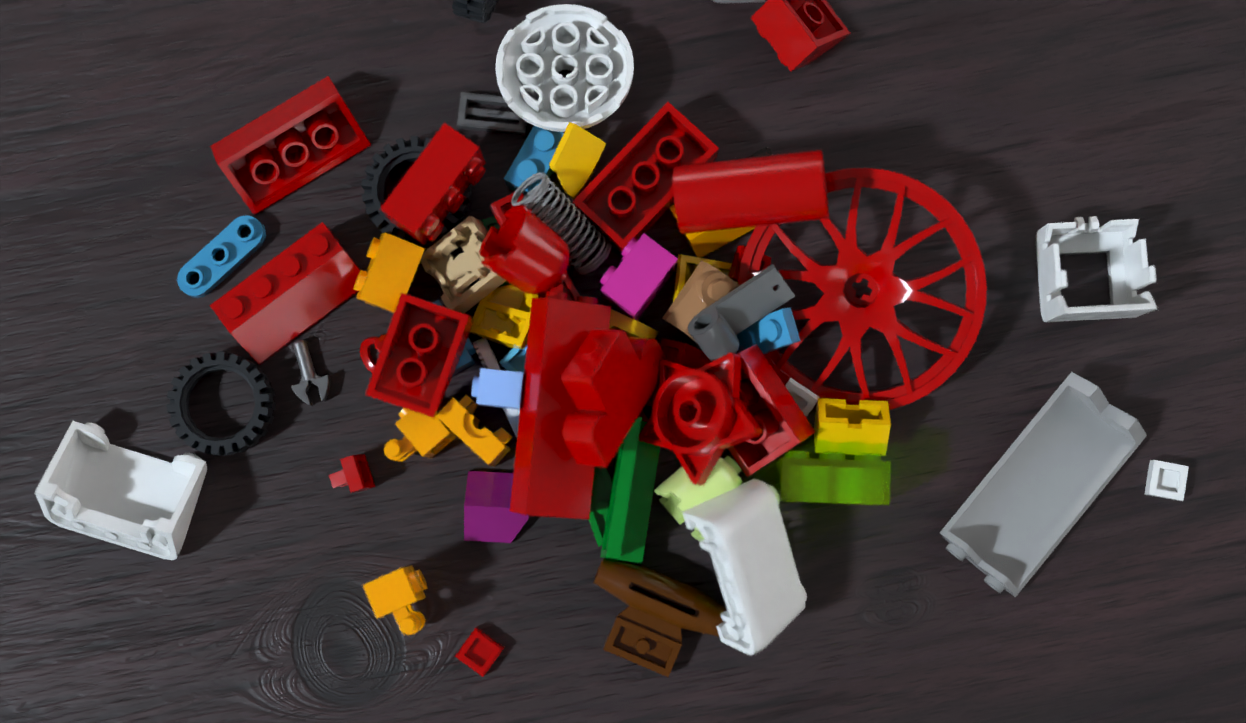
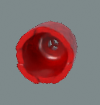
M516 205L507 210L504 216L508 219L499 229L492 226L481 244L479 255L484 258L481 263L527 294H542L552 287L559 286L567 276V267L570 259L568 244L524 205Z

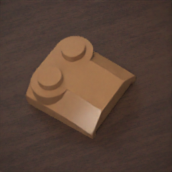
M700 261L662 319L693 339L688 333V325L692 318L740 285L712 265Z

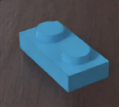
M791 307L769 313L736 335L739 340V353L755 344L758 345L763 354L800 342Z

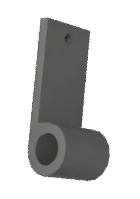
M772 264L694 316L689 322L688 333L711 362L731 352L736 354L739 348V340L736 335L794 298L795 295L774 264Z

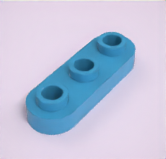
M248 215L240 216L232 221L180 269L177 276L179 288L185 294L195 298L208 295L262 246L266 238L263 224L256 218ZM244 227H250V235L242 238L241 230ZM224 250V259L216 261L215 254L217 251ZM198 273L199 281L191 285L189 281L190 276Z

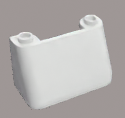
M72 421L35 491L46 519L62 528L162 559H177L207 473L206 461H203L202 458L195 454L184 453V455L175 456L172 463L110 444L109 439L104 434L105 430L97 424L90 422L82 424Z
M756 479L743 483L724 494L682 512L687 529L697 528L701 532L704 540L699 542L700 547L711 553L727 607V611L721 613L722 620L725 622L716 626L720 640L748 655H754L765 649L805 609V601L807 600V594L799 580L778 506L780 503L779 495L773 486Z

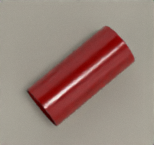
M822 150L675 166L673 169L674 203L681 234L829 218Z

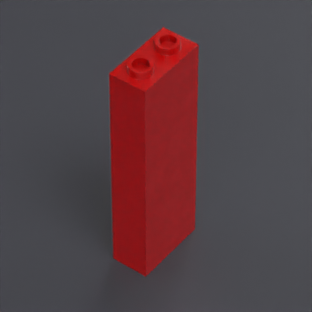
M546 292V298H532L509 512L533 516L589 519L595 466L577 464L564 441L563 426L566 417L572 412H577L578 409L562 381V374L592 329H609L611 307L598 305V298L577 296L576 302L567 300V294L560 292Z

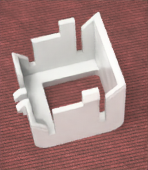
M1096 216L1088 217V223H1085L1083 217H1075L1074 222L1048 223L1037 231L1036 257L1041 316L1044 322L1136 318L1157 309L1150 292L1137 295V290L1156 283L1155 266H1148L1146 239H1140L1133 243L1139 219L1111 220L1099 227V221ZM1107 253L1111 305L1067 307L1064 297L1061 296V289L1067 287L1066 270H1060L1059 255Z

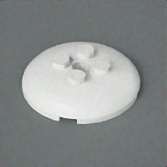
M571 4L547 6L526 15V19L507 32L500 44L496 57L497 83L507 105L526 122L555 132H565L569 122L586 129L604 121L625 100L630 90L634 73L632 50L622 30L619 31L607 20V16L591 8ZM565 69L572 71L570 74H567L566 77H563L562 74L558 73L561 70Z

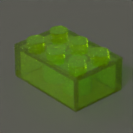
M788 451L785 452V457L776 460L775 489L779 495L780 502L890 505L891 461H881V454L854 455V460H845V453L824 452V454H820L819 459L809 458V452Z

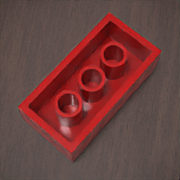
M667 102L572 203L580 210L581 214L585 215L586 219L590 220L592 225H595L596 230H599L601 235H604L611 245L622 253L633 237L639 240L674 203V167L713 162L717 158L719 148L672 104Z

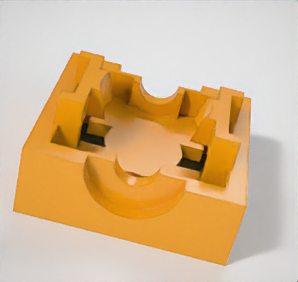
M467 395L460 402L452 398L436 417L488 465L495 467L511 450L506 444L513 437L503 428L494 433L486 427L479 429L480 420L473 414L478 405Z

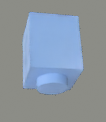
M480 368V376L473 377L472 397L477 398L476 404L479 406L520 410L524 373Z

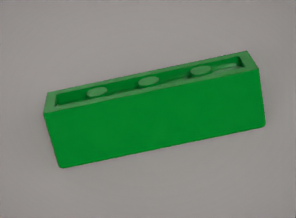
M637 417L616 453L600 555L603 558L642 563L660 451V446L639 441V434L647 423L641 421V417Z

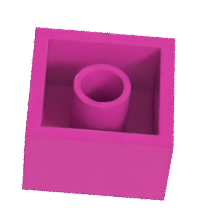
M643 234L639 240L633 237L621 253L623 257L618 268L612 265L600 280V283H602V299L621 314L636 321L675 272L678 262L677 257L646 234Z

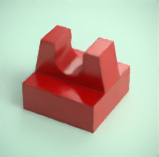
M365 454L351 455L340 459L343 470L329 475L333 488L349 486L351 493L376 487Z

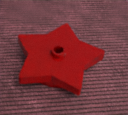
M732 352L697 370L661 359L659 363L660 389L654 399L652 416L639 434V441L674 451L689 479L695 485L703 486L726 448L762 434V429L739 399L741 356Z

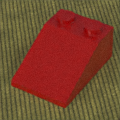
M401 293L365 395L435 418L463 353L474 320L469 315Z

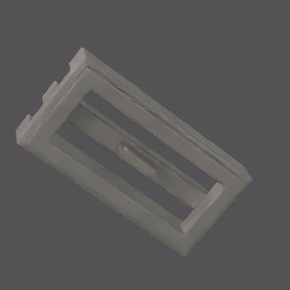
M461 92L457 120L458 128L526 135V121L514 112L467 107V102L509 107L502 96ZM475 116L519 121V125L465 119V117Z

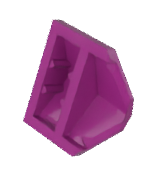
M468 471L464 502V541L512 543L528 521L529 515L509 512L514 473Z

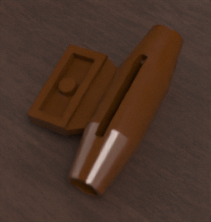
M609 558L602 559L595 575L594 584L629 605L616 616L603 650L669 677L682 647L681 628L719 637L716 626L725 622L722 620L721 613L727 611V607L699 589L648 567Z

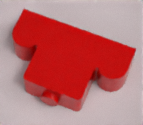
M592 329L563 372L562 381L578 409L577 412H572L566 417L563 426V438L577 464L607 468L660 382L659 363L661 359H667L657 340L653 338L628 337L624 330Z

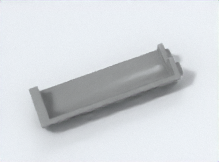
M1071 372L940 531V534L949 542L946 549L960 561L966 558L987 575L984 581L995 591L1001 593L1005 589L1016 597L1147 435L1139 421L1109 404L1097 385Z

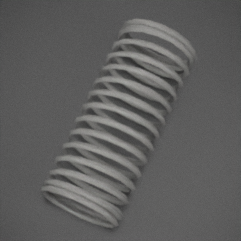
M538 172L533 174L516 189L511 199L512 205H524L527 209L535 206L531 212L536 214L552 197L556 196L555 200L548 204L537 217L540 220L544 218L543 222L546 225L549 223L548 226L554 229L553 231L567 242L570 253L573 251L569 263L574 265V269L578 274L584 275L594 271L607 259L611 252V243L604 235H601L599 230H596L595 225H592L584 214H581L580 210L575 207V204L571 203L569 198H565V194L560 192L559 187H555L554 182H551L545 173ZM542 179L539 185L535 186L532 190H530L522 198V200L517 203L518 198L527 187H529L532 183ZM551 190L549 196L540 201L544 194ZM562 201L559 207L551 211L556 203ZM567 206L566 210L557 216L561 209ZM572 212L570 217L562 221L567 213ZM577 217L576 221L568 226L572 219ZM583 222L581 227L574 230L578 223ZM588 227L587 231L579 236L582 230ZM593 232L592 236L585 240L587 235ZM594 238H598L597 241L592 243ZM602 245L597 255L589 263L581 267L583 261H585L595 251L597 247ZM576 257H578V258L576 259L575 263H573V262H572V259H575Z

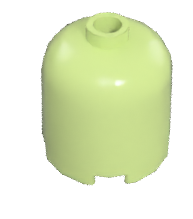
M726 456L724 459L720 457L705 484L700 486L691 482L681 466L660 484L654 492L662 496L659 499L660 503L677 523L681 525L685 521L682 512L743 484L738 475L741 472V468L731 457ZM694 528L695 530L691 535L698 541L704 540L701 532Z

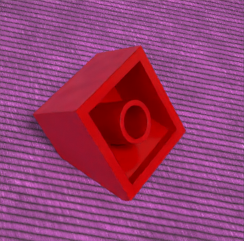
M768 0L751 17L757 26L759 34L770 43L776 51L780 62L788 67L791 72L810 64L850 34L826 0Z

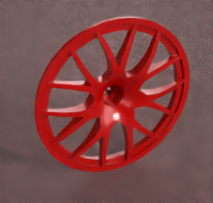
M846 168L825 173L827 193L854 188L846 237L830 218L819 219L839 250L837 263L823 265L810 257L780 227L782 223L756 226L741 260L738 285H742L762 272L760 268L763 257L772 237L776 233L788 250L806 268L778 270L783 279L815 283L824 293L817 304L792 310L794 320L809 319L798 333L800 342L789 345L783 355L778 349L764 354L784 385L792 378L819 396V398L846 399V405H859L860 400L888 401L889 410L910 404L941 386L956 372L973 347L983 322L986 307L987 285L981 252L972 231L958 211L938 192L922 182L901 173L876 168ZM861 187L883 189L898 194L885 241L880 250L869 255L858 246L857 215ZM904 196L923 206L939 220L938 223L894 246ZM944 227L955 242L961 256V260L925 276L905 280L893 274L895 261L901 255ZM964 267L966 277L965 308L919 290ZM863 278L869 281L868 287L872 289V292H865L861 297L856 295L857 288L852 285L853 282L860 283ZM910 300L939 307L963 317L956 335L947 348L907 327L897 318L895 306ZM829 321H839L842 338L828 365L816 381L800 372L787 361L802 341L820 324ZM869 327L885 335L898 363L903 384L888 389L869 391L862 359V336ZM898 336L929 350L941 353L942 356L930 368L917 377L910 379L906 359ZM849 347L862 392L841 390L823 384Z

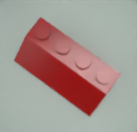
M327 76L210 147L217 165L253 215L371 144L334 83Z
M322 222L209 306L228 332L261 365L359 291L353 288L361 269L331 229Z

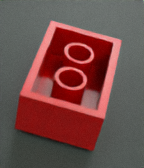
M444 123L381 206L380 210L390 222L423 246L428 240L433 242L443 230L444 224H442V221L449 212L454 214L460 208L465 199V196L462 194L470 184L475 186L486 171V168L483 167L486 162L480 147Z
M757 344L738 353L741 356L739 399L762 429V434L728 448L746 477L752 475L816 432Z

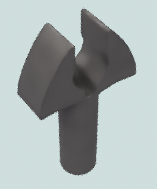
M298 340L294 342L293 347L302 378L299 384L292 385L291 388L303 402L312 406V401L308 394L312 382L319 388L321 401L325 402L329 394L331 378L328 375L320 377L315 373L307 342L305 340Z

